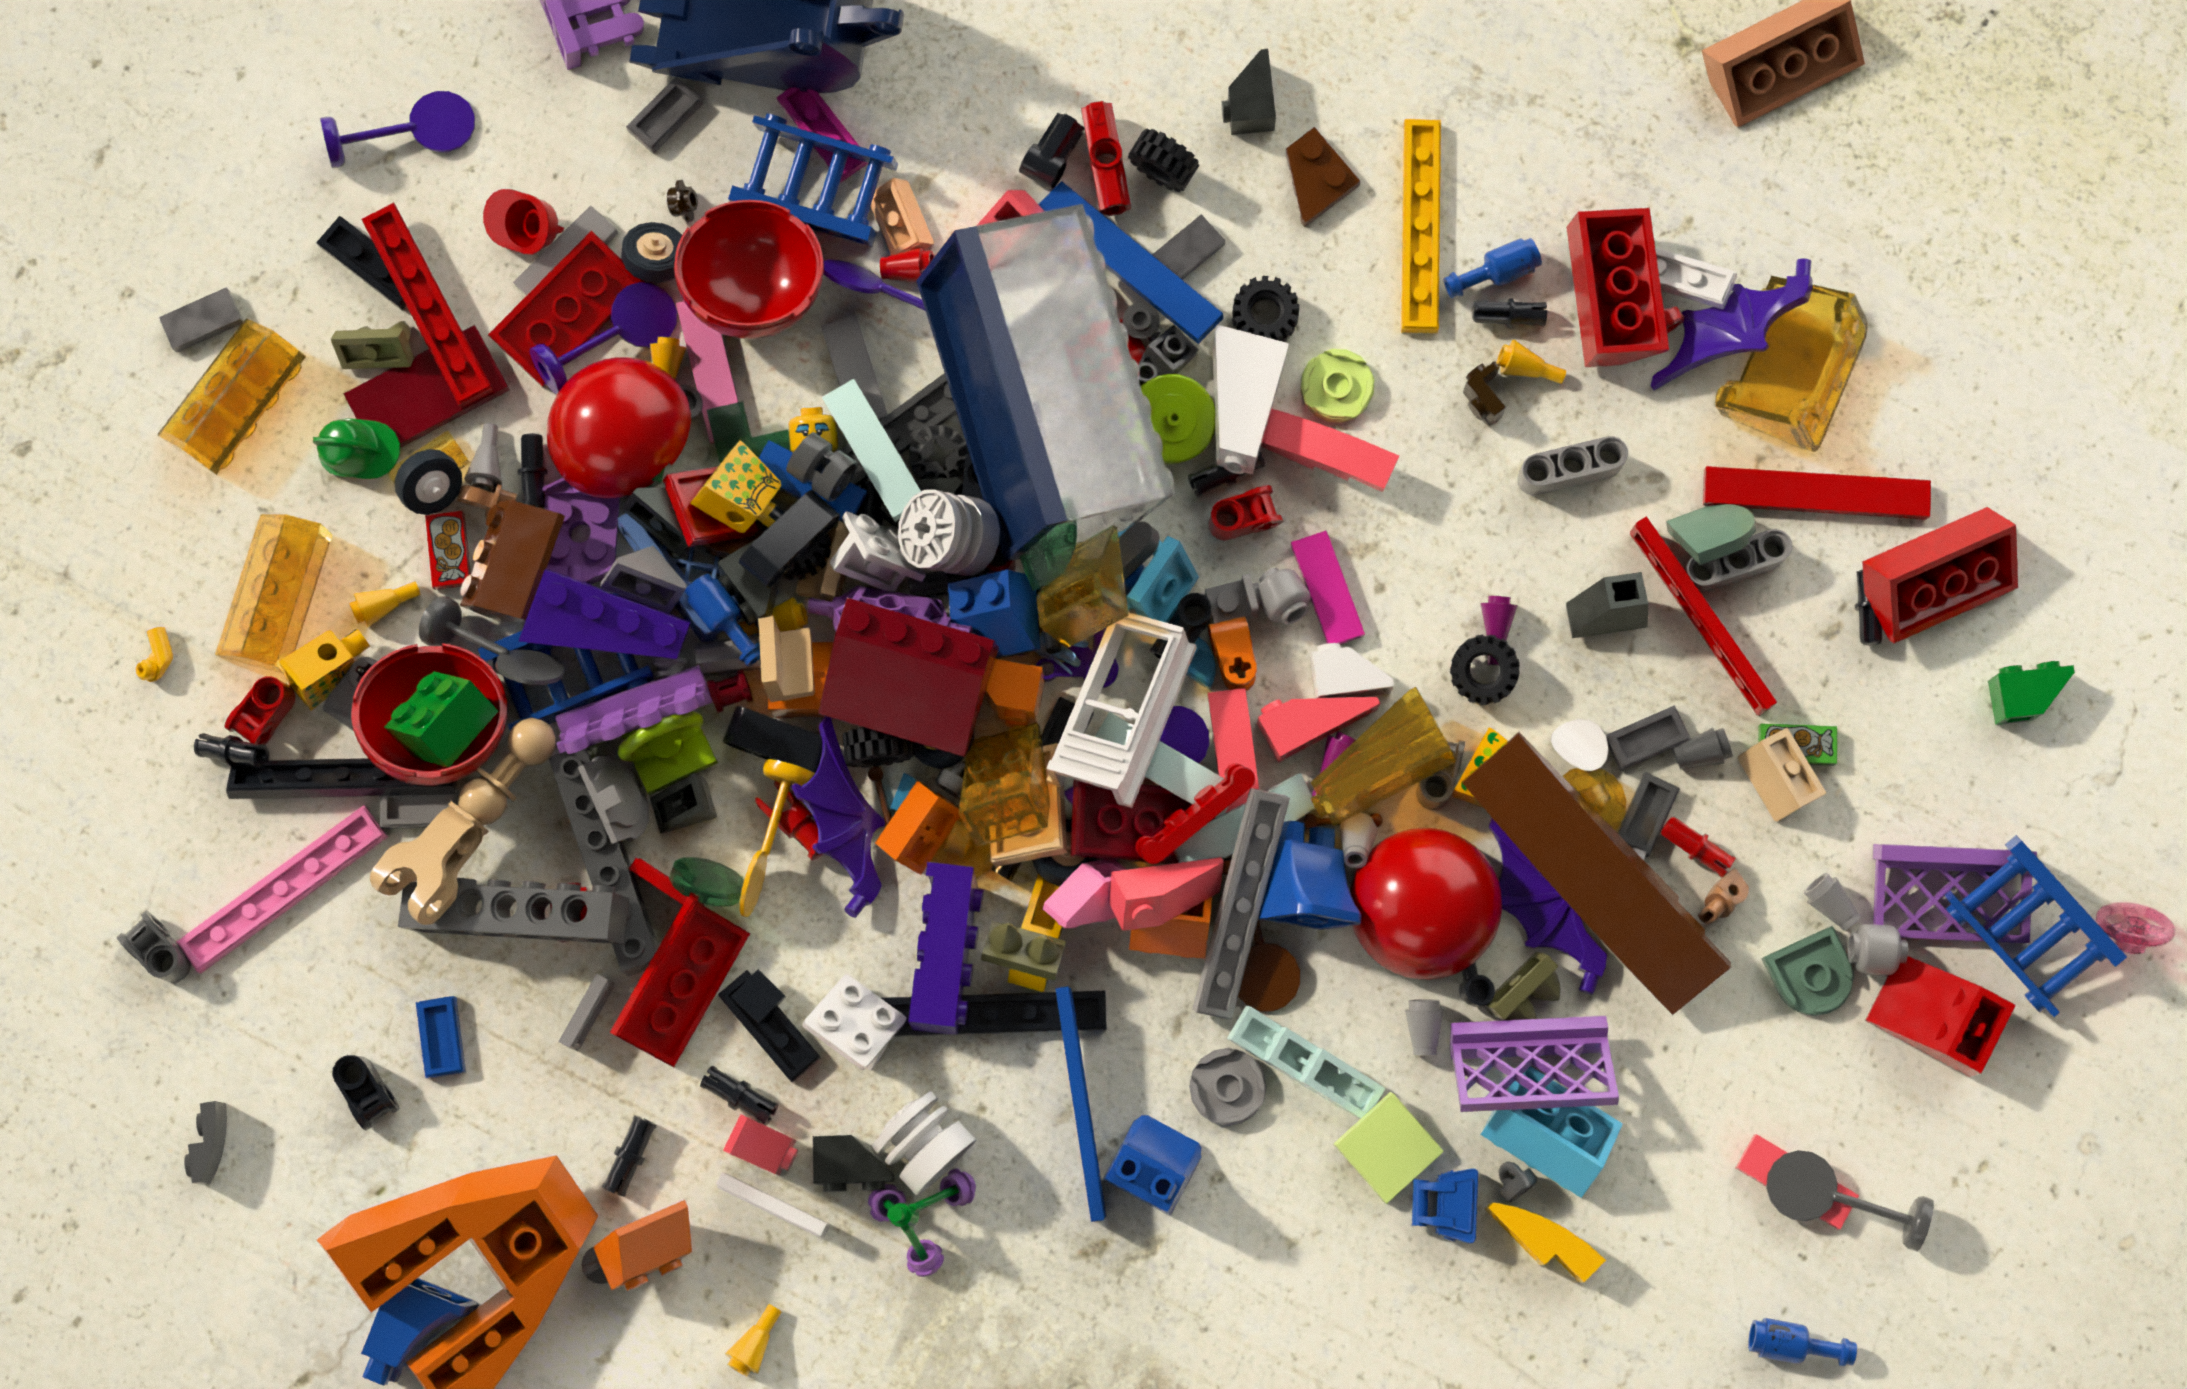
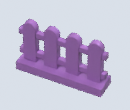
M540 0L567 70L581 66V53L588 51L590 57L599 55L598 48L621 41L624 42L625 47L633 45V38L641 35L644 30V20L639 14H623L621 6L628 4L630 0ZM611 10L614 18L588 25L587 16ZM576 20L579 28L572 30L570 21Z
M700 665L556 715L555 719L561 732L559 735L561 741L556 744L559 753H575L591 745L615 739L639 728L652 726L660 722L664 717L676 713L677 715L685 714L712 703L709 688Z

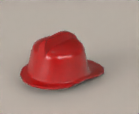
M500 189L492 193L486 201L483 210V223L488 236L501 247L523 254L534 255L541 251L542 248L550 245L557 234L564 232V227L558 225L557 213L553 206L533 195L513 189Z

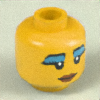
M823 407L800 409L801 416L790 419L788 427L791 452L794 453L803 439L812 432L817 433L830 442L833 452L838 449L837 422L832 415L823 414Z

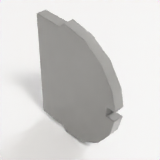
M597 756L592 759V762L579 766V772L611 843L615 844L624 840L631 842L645 832L649 821L648 803L645 793H640L639 787L641 785L635 775L622 762L610 756Z

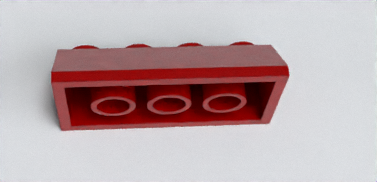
M1650 208L1577 212L1566 228L1585 367L1623 365L1667 352L1669 350Z
M1985 507L1862 561L1864 594L1870 602L1889 641L1895 644L2017 589L2016 524L1992 509Z

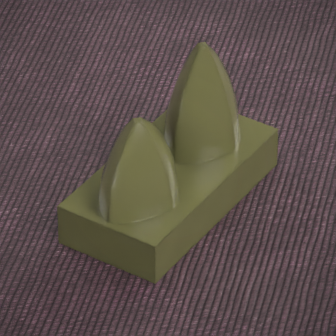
M400 321L388 329H371L368 326H364L357 330L335 331L330 339L342 369L410 367L415 359L409 345L410 327L405 321Z
M992 920L981 960L1055 981L1066 941L1015 927L1010 922L1000 923Z
M1536 951L1495 991L1493 1000L1484 1005V1007L1491 1015L1502 1020L1537 1019L1536 1012L1528 996L1532 994L1542 1000L1558 1001L1561 990L1555 970L1559 966L1549 955Z

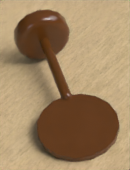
M1232 858L1223 860L1222 876L1228 875ZM1258 919L1253 937L1255 945L1251 947L1238 997L1247 1006L1255 1010L1275 1011L1285 1007L1296 996L1300 986V969L1295 957L1286 948L1274 943H1264Z

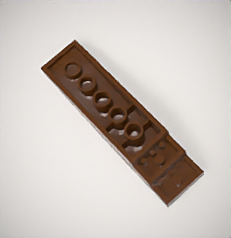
M1520 732L1516 733L1463 780L1464 786L1551 886L1672 1015L1731 968V961L1705 936V929L1678 902L1679 896Z

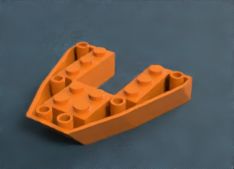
M555 1155L471 1172L351 1214L319 1237L317 1242L360 1301L372 1313L469 1240L503 1289L408 1360L406 1364L424 1389H494L537 1330L596 1222L598 1214L558 1156Z

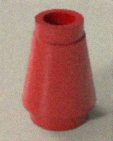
M921 247L888 257H881V278L917 283L916 280L934 258L933 251H925Z

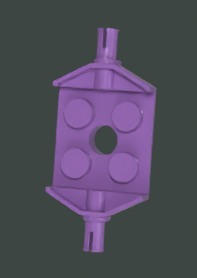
M564 478L544 486L542 490L545 493L544 509L565 515L546 569L590 585L603 580L616 560L620 497L604 499L588 496L576 490ZM578 525H587L591 529L589 538L584 542H574L571 537L573 529Z
M857 585L843 595L834 597L832 602L810 598L808 603V614L829 616L832 619L835 631L837 630L846 599L851 598L972 633V626L951 623V617H947L942 601L933 598Z

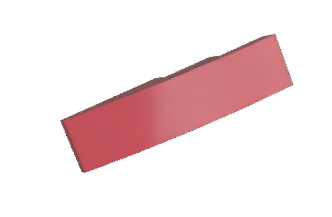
M1275 409L1271 410L1261 447L1312 470L1314 467H1317L1346 481L1352 478L1381 492L1384 491L1399 459V455L1369 442Z
M1245 688L1209 692L1208 704L1218 775L1225 778V770L1230 764H1242L1251 769L1255 775V783L1251 788L1259 789ZM1249 790L1228 807L1226 813L1246 803Z

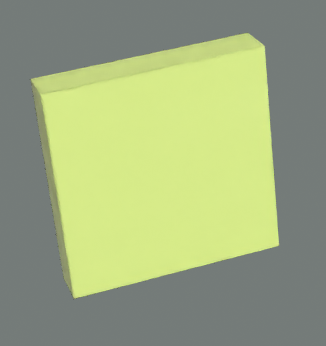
M1391 1092L1333 1144L1386 1204L1444 1152L1394 1093Z

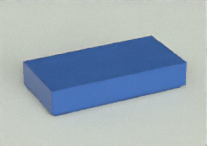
M449 996L416 1002L425 1078L431 1079L466 1073L456 997Z

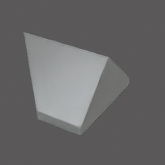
M650 546L618 557L601 581L600 588L670 613L685 592L686 583L654 546Z

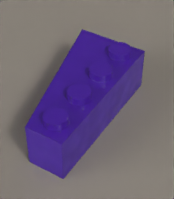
M546 569L544 570L518 642L677 659L692 622Z
M927 862L926 876L929 877L931 883V894L926 893V895H923L922 922L926 924V928L918 936L917 961L921 963L920 969L915 968L908 1022L912 1030L957 1035L959 1024L965 1025L967 1019L968 1002L962 1001L964 986L971 987L973 964L968 963L969 949L976 950L979 927L973 926L974 913L982 911L984 890L978 889L974 867Z

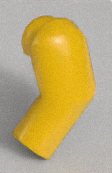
M156 627L147 631L152 653L146 660H142L136 666V674L141 680L153 682L161 679L173 661V653L165 627Z

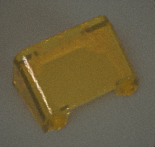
M1771 275L1767 287L1761 291L1783 287L1786 285L1787 279ZM1813 285L1809 302L1781 315L1769 327L1766 333V342L1769 348L1764 352H1751L1740 380H1729L1725 386L1722 385L1718 389L1715 404L1719 413L1726 418L1797 448L1812 452L1817 451L1824 440L1866 339L1868 322L1856 295Z

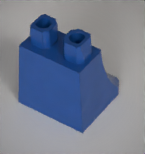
M1297 821L1284 822L1258 919L1318 930L1360 925L1361 912L1355 905L1348 887L1343 850L1335 849V829L1326 827L1310 828L1309 843H1304L1305 824Z
M1142 1115L1133 1121L1102 1180L1171 1217L1201 1160V1146L1198 1142L1148 1115Z
M417 1278L379 1307L361 1354L370 1357L362 1377L383 1386L388 1385L389 1381L397 1382L403 1367L407 1366L406 1362L423 1350L448 1325L468 1316L477 1309L479 1303Z

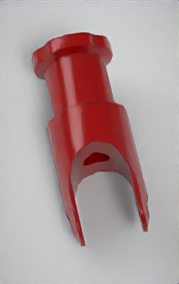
M774 781V786L779 791L781 783ZM788 791L786 799L791 804V808L782 812L778 828L789 839L795 838L808 851L807 856L813 861L823 855L818 854L812 848L813 844L818 843L817 824L813 820L810 810ZM756 797L755 802L757 806L771 818L773 810L760 798Z

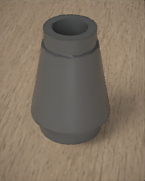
M1712 727L1682 743L1680 746L1673 748L1680 770L1724 764L1725 759L1733 757L1724 728L1714 731Z

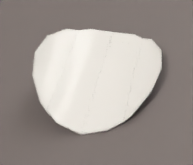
M1577 719L1566 722L1552 733L1551 742L1557 753L1568 763L1581 770L1593 771L1599 769L1607 760L1608 743L1606 735L1599 725L1590 720Z

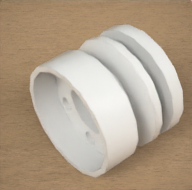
M935 489L923 490L914 495L904 507L899 521L898 540L901 552L908 563L917 568L944 571L945 573L961 576H974L985 570L993 560L999 545L1000 527L997 514L991 505L980 498L955 495Z
M932 1091L915 1101L909 1102L886 1123L880 1136L872 1145L878 1154L888 1149L891 1145H895L894 1150L885 1159L888 1165H892L904 1157L909 1161L899 1177L916 1196L924 1192L945 1174L977 1141L959 1121L951 1124L944 1130L939 1126L949 1111L944 1105L931 1115L927 1113L938 1100Z

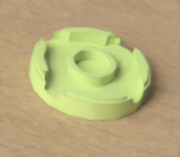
M1330 349L1308 362L1302 373L1300 392L1305 406L1314 416L1327 422L1343 423L1357 418L1367 409L1374 394V377L1372 371H1370V368L1360 355L1346 349Z

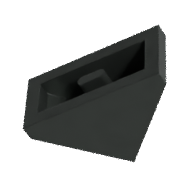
M693 773L650 798L660 834L717 817L708 783L700 773Z

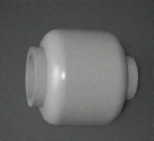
M1272 568L1260 577V584L1257 588L1260 606L1270 621L1289 625L1306 615L1309 610L1308 605L1311 595L1294 570Z
M1862 924L1856 933L1851 932L1849 936L1848 960L1850 963H1854L1856 969L1863 974L1893 975L1897 971L1899 964L1906 963L1908 942L1907 940H1901L1900 933L1896 927Z

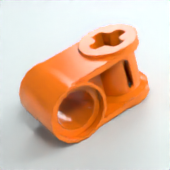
M1245 616L1208 625L1211 646L1215 657H1217L1225 687L1229 690L1245 688L1246 691L1250 690L1256 680L1257 663ZM1235 666H1240L1242 671H1246L1245 678H1239L1237 673H1233Z

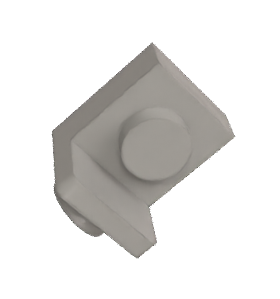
M1250 574L1243 575L1239 581L1205 589L1206 598L1211 604L1213 624L1245 616L1246 620L1258 617L1260 599L1257 588L1259 583L1252 584Z

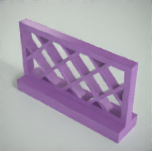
M1873 844V859H1876L1873 924L1884 925V913L1895 903L1909 918L1898 928L1901 938L1984 941L1976 931L1974 933L1966 932L1938 900L1952 887L1965 898L1969 894L1958 882L1966 874L1977 872L1986 881L1989 876L1985 872L1995 873L2008 862L2006 858L2012 853L2006 849ZM1886 868H1900L1910 879L1896 894L1885 885ZM1909 869L1922 870L1916 876H1914ZM1930 870H1938L1949 881L1934 896L1919 881ZM1947 871L1960 872L1953 878ZM2028 871L2021 876V890L2011 899L2001 889L1996 892L2006 904L1991 918L1980 906L1976 909V912L1986 921L1982 925L1986 930L1995 924L2010 908L2013 909L2020 899L2022 901L2032 893V875ZM1915 885L1929 901L1912 914L1899 899ZM1886 893L1890 899L1884 904ZM1934 905L1947 921L1936 931H1928L1918 918ZM2031 915L2020 923L2019 935L2006 934L1998 942L2030 943ZM1913 923H1914V924L1917 926V928L1919 929V930H1906V929H1908ZM1953 925L1958 932H1946V930Z
M1606 1016L1451 1023L1450 1055L1454 1063L1460 1112L1618 1105L1619 1094L1607 1037L1608 1023ZM1600 1053L1601 1058L1592 1065L1579 1057V1055ZM1543 1055H1559L1563 1059L1553 1067L1540 1057ZM1503 1057H1521L1524 1061L1514 1069L1501 1059ZM1481 1058L1485 1063L1477 1070H1474L1463 1063L1462 1059ZM1570 1063L1586 1072L1577 1081L1562 1072ZM1531 1065L1546 1074L1538 1083L1523 1074ZM1492 1067L1507 1075L1498 1085L1484 1076ZM1592 1078H1595L1607 1086L1608 1092H1592L1584 1086ZM1555 1079L1569 1089L1564 1094H1553L1545 1089V1087ZM1516 1081L1529 1091L1524 1096H1514L1506 1091V1089ZM1477 1083L1490 1093L1486 1097L1468 1098L1467 1091Z

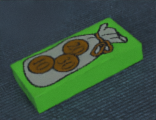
M1763 723L1758 726V742L1788 728L1810 765L1835 766L1837 764V726Z

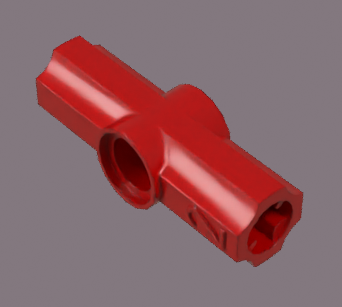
M1104 101L1092 102L1081 108L1099 211L1101 214L1108 216L1120 215L1131 210V202L1112 103ZM1102 154H1110L1115 157V160L1111 163L1103 164L1097 158Z

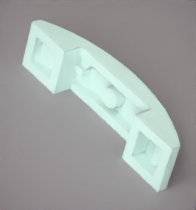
M1109 712L1095 737L1125 746L1133 725ZM1161 741L1158 742L1145 775L1146 778L1191 804L1196 802L1194 797L1199 791L1208 785L1215 787L1224 779ZM1228 807L1225 810H1223L1220 814H1218L1215 818L1225 814Z
M1301 773L1266 790L1286 795L1290 798L1284 822L1296 821L1317 808ZM1246 803L1211 820L1174 850L1178 862L1219 857L1223 859L1232 855Z

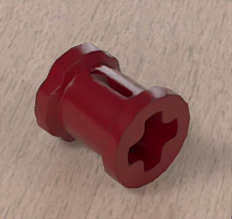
M743 669L737 671L736 676L715 682L713 679L707 681L717 713L723 712L726 706L744 700L748 703L754 701Z

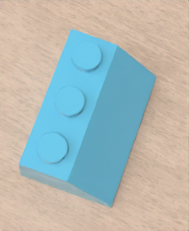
M1531 1066L1523 1073L1536 1083L1545 1076ZM1554 1080L1545 1087V1089L1553 1094H1564L1568 1090ZM1516 1081L1506 1089V1091L1514 1096H1524L1529 1091ZM1595 1106L1492 1111L1480 1135L1490 1140L1497 1147L1503 1148L1522 1160L1529 1167L1538 1170L1557 1182L1564 1189L1582 1198L1602 1171L1623 1123Z

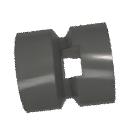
M812 432L796 448L786 470L803 484L811 482L814 492L828 502H832L842 494L851 482L858 468V462L840 450L833 452L830 442L817 433Z

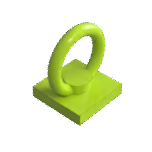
M694 710L681 715L676 713L662 718L660 722L652 726L625 733L621 736L623 742L618 747V756L623 761L634 763L649 795L718 763L702 729L703 717L701 714L694 712Z

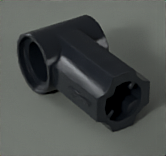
M1057 113L1039 143L1033 144L1025 154L1019 172L1044 187L1053 190L1066 169L1068 157L1084 133V127L1075 118L1067 114Z
M1187 594L1180 600L1178 609L1168 623L1183 627L1188 642L1194 644L1201 632L1208 627L1211 621V604L1202 594ZM1190 606H1199L1204 610L1205 615L1198 621H1192L1184 615V611ZM1157 638L1150 652L1160 660L1168 641Z

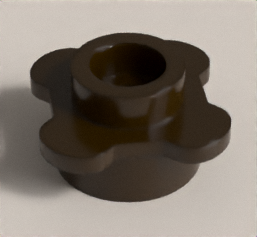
M677 180L675 187L668 189L667 206L673 217L685 216L687 222L694 219L693 211L698 206L697 195L691 186H685L683 180Z

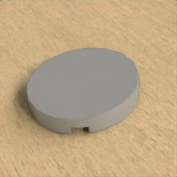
M1224 1048L1213 1050L1200 1059L1192 1071L1189 1088L1191 1100L1203 1117L1215 1124L1231 1126L1242 1124L1256 1114L1264 1102L1267 1086L1264 1072L1256 1059L1243 1051Z

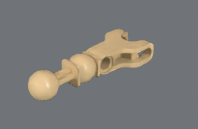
M528 718L514 725L508 735L509 753L495 770L489 775L479 767L476 772L481 777L472 779L463 786L458 795V805L451 801L448 804L449 806L434 818L417 839L391 846L371 871L370 882L372 887L378 892L390 896L398 894L409 883L417 881V886L408 900L410 915L423 925L436 922L457 897L458 872L478 848L483 836L489 832L483 825L492 824L503 815L507 807V797L513 802L517 799L507 788L527 765L543 764L553 754L556 748V737L549 724L536 718Z

